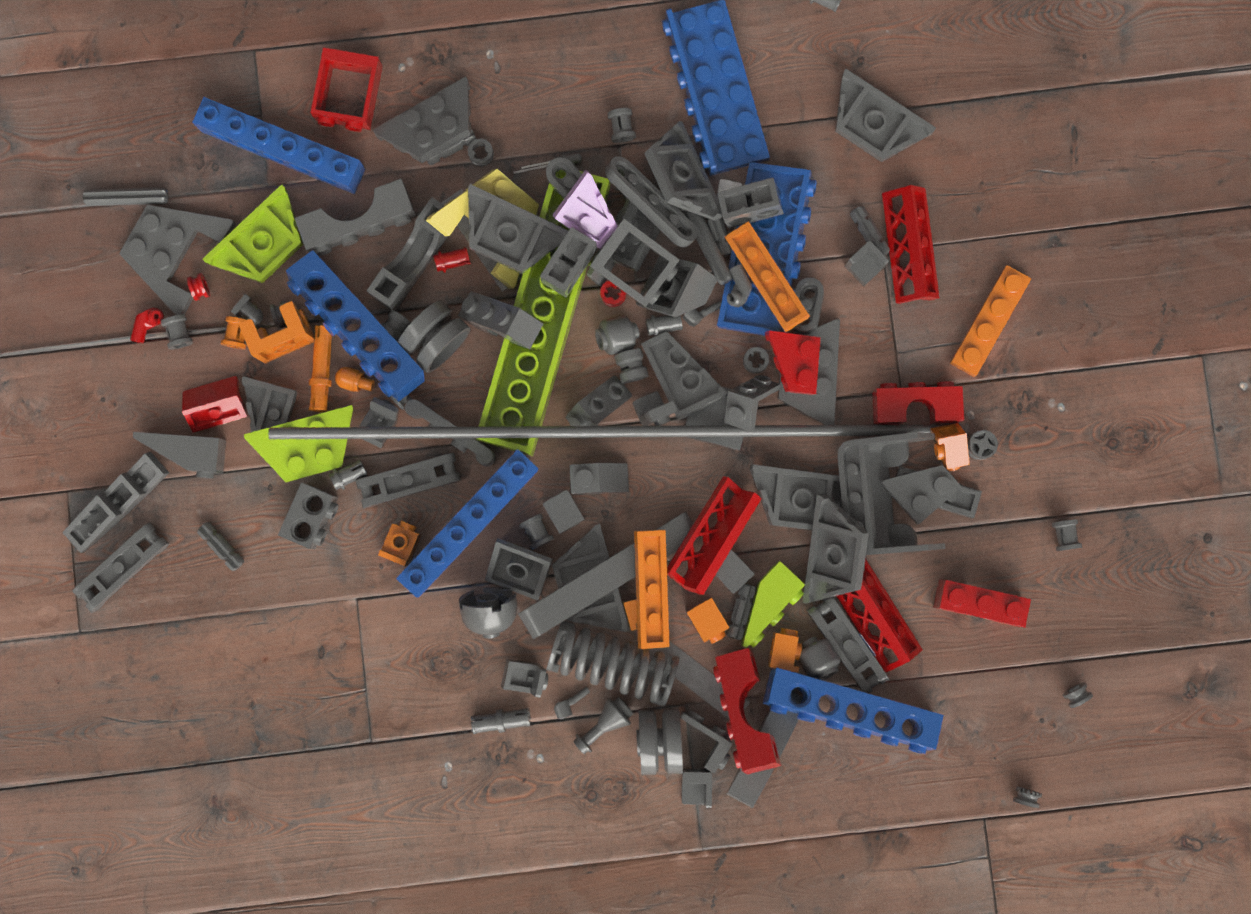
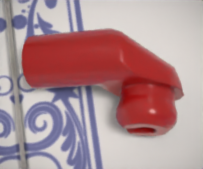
M152 307L136 315L130 341L144 344L147 330L161 323L160 321L164 319L163 312L158 308Z

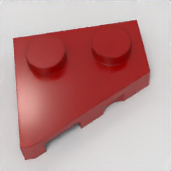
M766 331L765 338L766 341H770L775 354L773 360L776 368L781 373V382L785 392L807 395L816 394L821 337Z

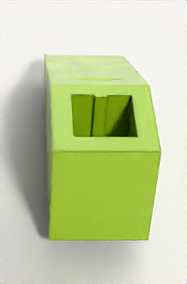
M777 561L758 581L745 634L741 642L744 648H747L749 645L754 648L765 636L762 631L769 624L775 626L785 615L782 612L784 607L788 603L793 606L804 594L801 589L805 584L781 561Z

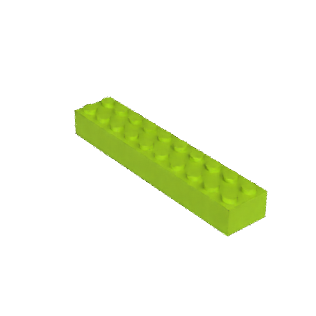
M559 170L555 176L562 179L566 176V172ZM591 174L606 203L610 190V181L607 178ZM549 183L539 217L569 231L570 228L553 217L554 212L564 199ZM558 247L522 275L514 306L542 322L543 326L530 349L514 344L504 338L479 427L542 426L588 267L587 265L567 298L542 283L540 275ZM476 438L479 442L512 451L518 449L522 454L529 456L534 455L538 438Z

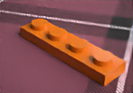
M749 221L725 236V239L785 332L810 317Z
M1008 265L1003 268L950 361L951 365L973 377L977 376L1031 278Z
M663 529L634 531L638 648L669 647L666 531Z

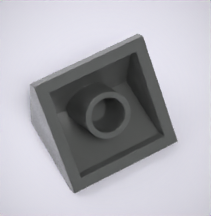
M497 538L485 581L508 588L538 601L554 559Z

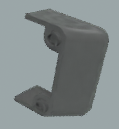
M913 432L848 440L839 447L838 466L842 509L869 532L866 555L946 549L945 543L918 545L916 532L910 525L894 524L892 497L880 484L883 480L890 479L889 468L899 467L907 461L909 456L908 443L935 440V434Z

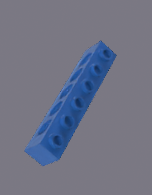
M203 97L192 122L201 132L352 194L356 193L366 170L361 161L206 97Z
M313 250L286 270L289 279L287 282L289 289L296 296L301 294L306 300L305 305L314 316L318 314L324 320V327L332 336L337 334L343 341L341 345L350 356L356 355L361 362L359 364L369 377L374 375L380 381L378 386L387 397L392 395L399 402L425 381L424 371ZM319 284L323 286L320 290H311V287ZM334 304L341 305V308L336 311L328 309ZM351 324H357L360 326L355 331H349L346 329ZM370 344L379 346L374 351L365 350V347ZM388 364H394L397 366V368L391 372L383 370V368Z
M777 667L770 671L762 703L769 705V710L775 713L786 715L787 711L798 714L797 718L812 723L815 722V719L826 722V727L841 731L843 727L854 729L853 734L856 736L870 738L871 735L881 737V742L884 744L898 746V743L909 745L908 750L920 754H926V750L937 749L944 716ZM794 688L802 693L803 699L800 704L794 703L791 699V691ZM822 696L826 697L830 702L828 712L822 711L819 707V699ZM849 704L857 709L858 715L855 720L850 719L846 711ZM877 712L881 713L885 718V724L882 728L878 727L874 720ZM905 720L909 721L913 728L909 736L902 729Z

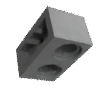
M774 178L717 192L723 220L728 228L741 226L748 221L752 223L784 214Z
M571 227L540 275L542 283L567 298L597 251L596 242Z
M301 482L278 536L308 549L315 550L316 546H321L325 540L327 530H324L328 519L332 520L337 513L339 504L336 502L338 497ZM319 496L323 501V507L320 511L314 512L311 509V501ZM307 522L311 527V534L304 539L299 534V528L303 523Z

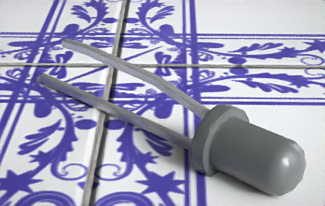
M580 153L562 154L563 158L571 161L573 165L582 162V155ZM549 162L521 167L524 170L515 171L514 174L547 167L544 164Z

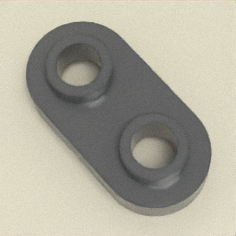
M558 157L548 163L546 176L548 182L565 199L582 174L571 161ZM559 170L566 172V176L562 179L555 176Z
M815 278L801 280L795 289V294L810 316L808 324H798L792 328L801 335L814 332L820 319L824 288L821 282ZM807 292H814L815 296L813 298H806L805 294Z

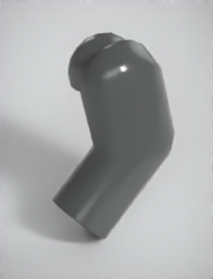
M739 264L729 270L735 285L731 293L727 295V302L734 307L743 306L752 290V284L742 264Z

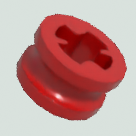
M198 273L196 278L192 276L187 277L188 287L195 301H199L201 296L210 297V289L202 273Z
M606 281L600 289L602 301L609 307L620 306L626 299V293L620 289L621 293H618V299L606 298L605 294H609L607 289L610 287L614 290L620 289L610 281Z

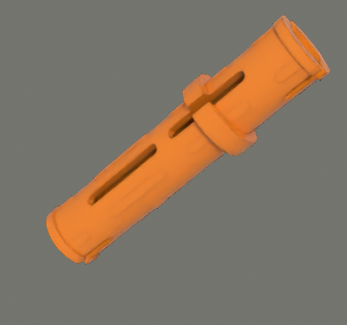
M324 325L315 326L312 378L309 379V385L311 386L309 411L328 412L329 387L332 385V380H329L332 335L326 330Z

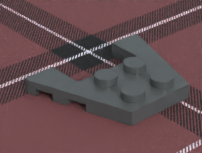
M147 205L119 254L175 315H185L194 298L190 293L170 283L173 275L198 232L220 243L232 232L236 223L226 218Z

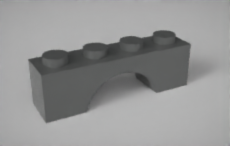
M398 179L375 188L371 207L364 215L355 220H336L320 208L296 217L295 221L306 250L308 252L313 250L318 256H323L330 253L332 248L338 245L350 246L359 241L358 238L369 234L370 237L377 236L385 232L384 228L392 225L396 227L404 226L412 221L411 218L416 217V213L402 179Z
M433 197L416 219L414 229L403 249L390 264L381 269L367 289V292L374 299L394 311H397L434 258L433 255H436L448 237L444 236L426 221L428 216L444 207L442 203Z

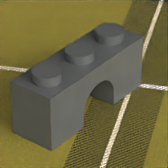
M470 291L468 297L463 301L462 308L458 314L460 318L479 330L496 337L499 334L512 343L527 349L531 348L543 326L542 322L522 309Z

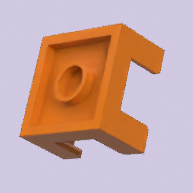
M293 301L279 307L287 328L276 331L271 335H268L265 328L256 329L251 319L238 324L251 356L266 364L314 343L315 336L304 310H298Z

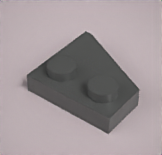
M243 376L242 384L245 386L247 412L251 419V432L288 423L298 392Z
M943 465L886 479L880 483L917 525L962 487Z

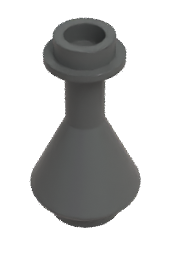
M619 696L614 701L608 698L597 724L583 737L576 734L577 738L573 742L583 754H586L588 751L591 753L590 745L603 733L631 725L629 718L634 713Z

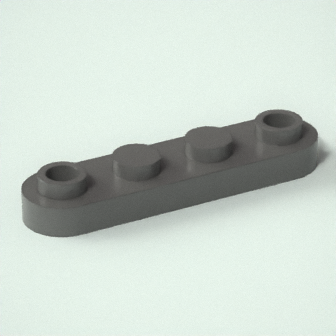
M614 157L605 167V174L608 180L650 219L672 243L680 247H687L696 239L697 229L695 225L676 206L666 203L663 194L631 162L623 157Z

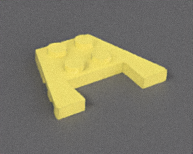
M498 169L490 171L472 184L534 215L537 213L539 204ZM468 188L426 219L428 223L444 236L451 235L464 215L469 218ZM498 262L491 271V274L509 289L516 286L519 272Z

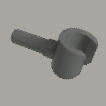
M719 301L703 309L701 312L697 309L686 312L683 319L690 326L694 327L708 314L720 309L721 302Z
M585 687L574 696L556 703L554 710L557 718L563 719L573 715L570 705L575 704L590 693L588 688Z

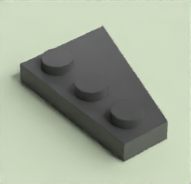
M667 331L641 343L668 401H673L676 406L677 412H675L678 421L728 397V392Z

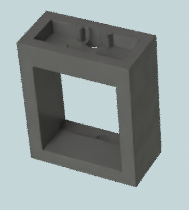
M621 218L617 228L603 247L597 251L588 266L646 307L648 303L653 305L662 293L659 288L665 279L670 281L679 269L676 266L679 259L627 220ZM628 232L667 260L643 295L604 268V265Z

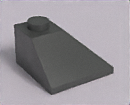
M660 255L641 295L645 293L667 262ZM679 259V262L676 264L679 267L677 273L670 281L665 279L659 288L662 293L653 305L648 303L646 307L639 302H636V305L677 317L705 305L717 280L714 275L699 264Z

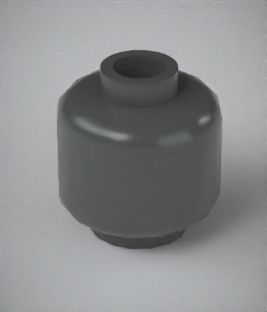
M620 315L602 320L598 329L595 330V338L601 351L604 350L608 355H616L634 348L636 339L639 338V330L635 322H631L625 315Z
M812 637L802 643L803 649L798 661L807 676L824 681L839 671L837 667L841 659L829 640H818L816 637Z

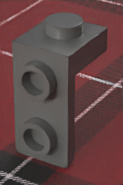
M614 375L577 402L565 418L571 426H598L603 419L632 397V394Z
M757 375L729 390L724 423L747 431L754 429L758 401L780 390V383L771 381V378L768 376Z
M692 710L688 714L681 711V719L717 741L703 763L704 768L712 773H715L717 768L723 770L731 756L727 753L732 745V742L727 739L729 736L728 732L714 725L713 729L703 724L705 718Z

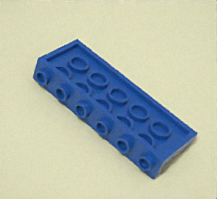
M725 0L711 2L674 13L671 8L666 9L665 19L662 20V27L665 37L670 36L673 46H669L672 62H678L680 72L677 73V80L680 89L686 90L688 98L684 99L687 115H693L695 125L692 126V132L695 142L700 141L703 152H699L703 168H708L709 175L712 176L749 166V162L760 163L768 161L770 155Z
M749 162L745 185L769 178H774L777 184L784 214L750 224L792 288L793 280L798 279L801 263L797 262L799 251L803 252L805 248L806 235L803 234L804 224H809L811 207H808L809 198L815 195L817 181L813 180L811 170ZM733 250L731 252L729 270L741 264ZM746 270L745 272L752 284V290L743 306L734 307L728 304L727 295L731 293L735 282L732 279L725 284L717 323L718 328L764 336L765 332L769 330L785 332Z
M517 449L396 579L416 598H419L538 472V468Z

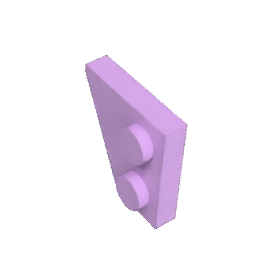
M585 170L554 212L553 217L568 228L572 227L594 240L597 247L601 249L617 228V224L589 171Z

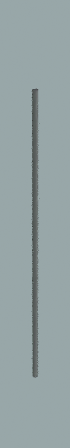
M950 424L755 425V428L750 431L732 425L269 427V439L888 436L913 432L931 433L930 428Z

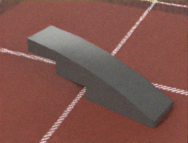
M151 452L145 453L128 472L120 474L104 493L96 495L62 533L80 553H84L131 512L169 474V471Z
M791 691L792 701L800 704L803 697ZM769 710L758 731L774 736L780 758L799 720L797 718L798 714L787 711V714L783 715ZM739 768L727 795L753 808L774 768L746 774Z

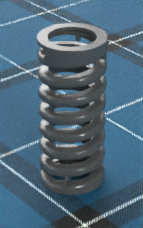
M567 621L561 622L546 670L558 673L560 666L558 662L562 656L561 674L568 676L577 661L575 678L582 681L592 664L590 682L592 685H598L607 668L605 687L608 690H612L623 669L620 692L624 695L629 693L638 673L634 695L639 700L644 697L653 677L649 700L652 704L665 707L680 657L669 654L665 668V655L662 651L655 652L650 663L649 649H639L634 659L635 644L633 642H627L619 655L620 639L618 637L611 638L604 652L606 638L602 632L596 634L588 650L591 632L586 627L580 631L573 647L575 625Z

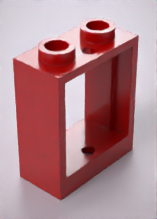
M323 47L310 112L319 125L325 127H334L335 124L343 125L347 130L362 132V129L371 130L383 68L379 57ZM333 69L370 75L362 117L325 111Z

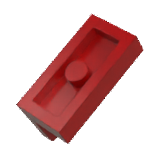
M237 376L182 392V413L193 433L247 417V408L239 394V380Z

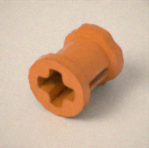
M226 316V333L220 344L246 350L247 345L244 344L245 339L238 325L246 321V319Z

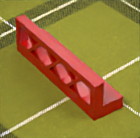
M908 185L882 193L896 303L902 304L919 299L929 301L939 299L926 188ZM902 195L903 206L899 213L893 210L892 198ZM901 222L906 225L907 230L902 241L896 235V229ZM904 250L910 254V262L906 268L900 265L899 259ZM907 278L913 281L914 294L904 296L903 285Z
M723 476L667 566V575L685 590L704 595L762 498L755 492L742 490L729 477ZM728 487L734 495L728 504H723V494ZM717 512V523L714 527L709 528L708 518L711 513ZM702 536L703 546L700 551L694 552L693 543L697 537ZM687 560L688 570L684 577H682L676 570L682 561Z
M865 558L861 590L838 595L837 598L859 633L876 656L874 657L885 673L910 662L923 649ZM853 598L862 600L865 605L864 612L856 610L853 605ZM869 622L878 626L881 631L880 637L871 634L868 629ZM884 647L892 649L898 659L889 663L883 653Z

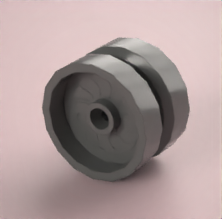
M442 300L436 301L422 311L405 329L398 341V344L409 356L418 354L416 363L426 373L433 372L446 362L463 344L471 331L470 327L461 318L451 320L452 310Z
M664 709L662 713V728H657L656 713L653 710H638L639 729H636L637 756L641 757V776L657 774L659 771L658 756H664V769L667 774H683L679 709Z

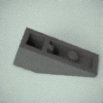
M133 432L134 439L184 469L196 472L197 478L214 479V474H223L226 440L212 437Z

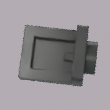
M657 391L632 402L642 426H649L653 423L655 426H662L671 421L670 415L677 412L674 402L671 401L664 404Z
M373 397L370 401V409L359 427H395L399 409L387 400ZM387 439L362 440L382 448Z
M506 659L501 687L505 690L531 693L534 697L541 698L542 690H545L548 685L546 669L538 663Z

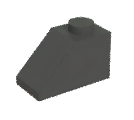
M627 463L570 465L571 494L589 495L629 492Z

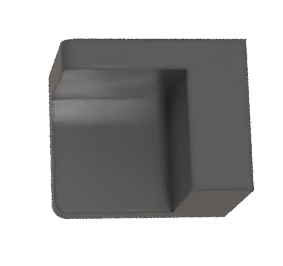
M869 240L848 260L844 267L865 286L887 265L889 260Z
M567 490L542 503L559 534L585 521Z
M730 550L716 573V576L732 594L739 590L754 575L749 567L732 550Z
M683 769V804L705 805L706 808H712V772L707 769Z

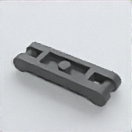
M410 400L405 405V411L409 416L414 419L424 418L430 423L428 427H456L417 400ZM453 438L450 443L463 453L467 449L471 450L476 454V460L485 467H489L495 462V454L474 438Z
M445 454L356 480L357 489H361L363 496L361 500L363 509L462 481L460 472H456L455 454ZM443 466L445 475L437 477L435 467ZM379 484L381 494L374 496L372 486Z
M147 523L73 589L72 592L77 598H82L87 603L85 607L91 613L100 609L114 593L156 555L169 546L164 537L160 538L155 533L156 528L151 523ZM145 539L151 544L146 551L140 545ZM94 585L100 590L97 595L91 591Z
M833 597L823 599L824 602L816 608L812 606L806 611L823 636L830 641L859 689L870 694L873 692V687L879 683L883 685L889 678ZM831 611L835 619L827 624L823 616ZM870 667L873 674L865 679L861 672Z

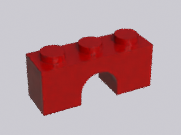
M952 381L937 382V387H926L925 382L908 383L906 388H897V383L880 384V388H876L872 392L873 425H902L906 423V411L911 402H920L928 408L930 424L960 423L964 421L963 386H954Z
M939 580L933 608L1025 628L1031 599L954 581Z

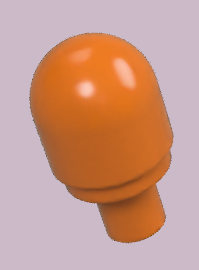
M342 367L335 374V382L342 389L352 392H359L361 388L368 391L374 389L375 381L365 378V374L360 370Z

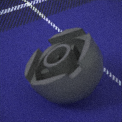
M502 587L483 588L485 594L475 595L474 590L463 594L459 598V609L467 629L476 634L483 635L484 638H495L513 624L517 615L516 594H512V590Z

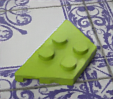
M283 185L279 186L214 247L203 260L211 266L260 283L267 280L303 246L285 187Z
M350 405L273 427H350L353 407ZM269 428L244 434L245 440L285 482L342 467L347 439H269Z

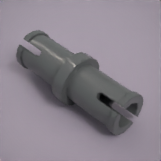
M525 708L504 712L503 709L496 710V713L472 715V732L477 734L498 730L499 733L506 732V729L531 726V721H529L531 720L530 710Z

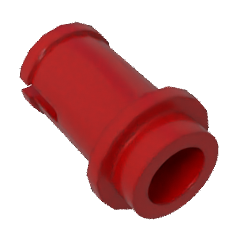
M466 247L445 253L438 251L437 255H433L437 272L443 271V273H446L448 269L471 265Z

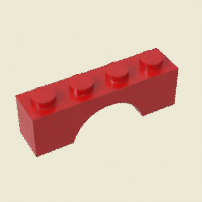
M749 648L715 657L717 666H713V671L717 683H721L723 688V694H720V701L723 710L728 711L730 722H727L726 726L730 739H735L737 750L733 751L736 767L741 768L742 772L746 774H751L781 766L774 736L754 730L745 716L744 706L746 697L752 687L761 681L754 653Z

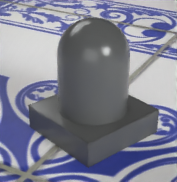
M244 294L231 312L236 316L241 315L246 320H253L255 325L260 324L264 318L263 312L250 302L252 299L248 295Z

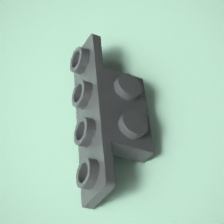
M627 199L623 208L616 216V224H618L621 218H624L654 241L660 232V229L632 204L629 199ZM628 232L606 262L604 268L611 272L615 263L638 272L650 248ZM589 266L587 276L602 287L607 279Z

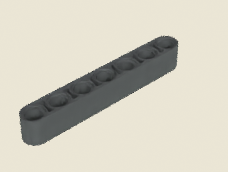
M687 512L680 514L656 529L666 531V558L678 550L693 526V522ZM635 544L629 545L518 613L531 637L534 639L636 577Z

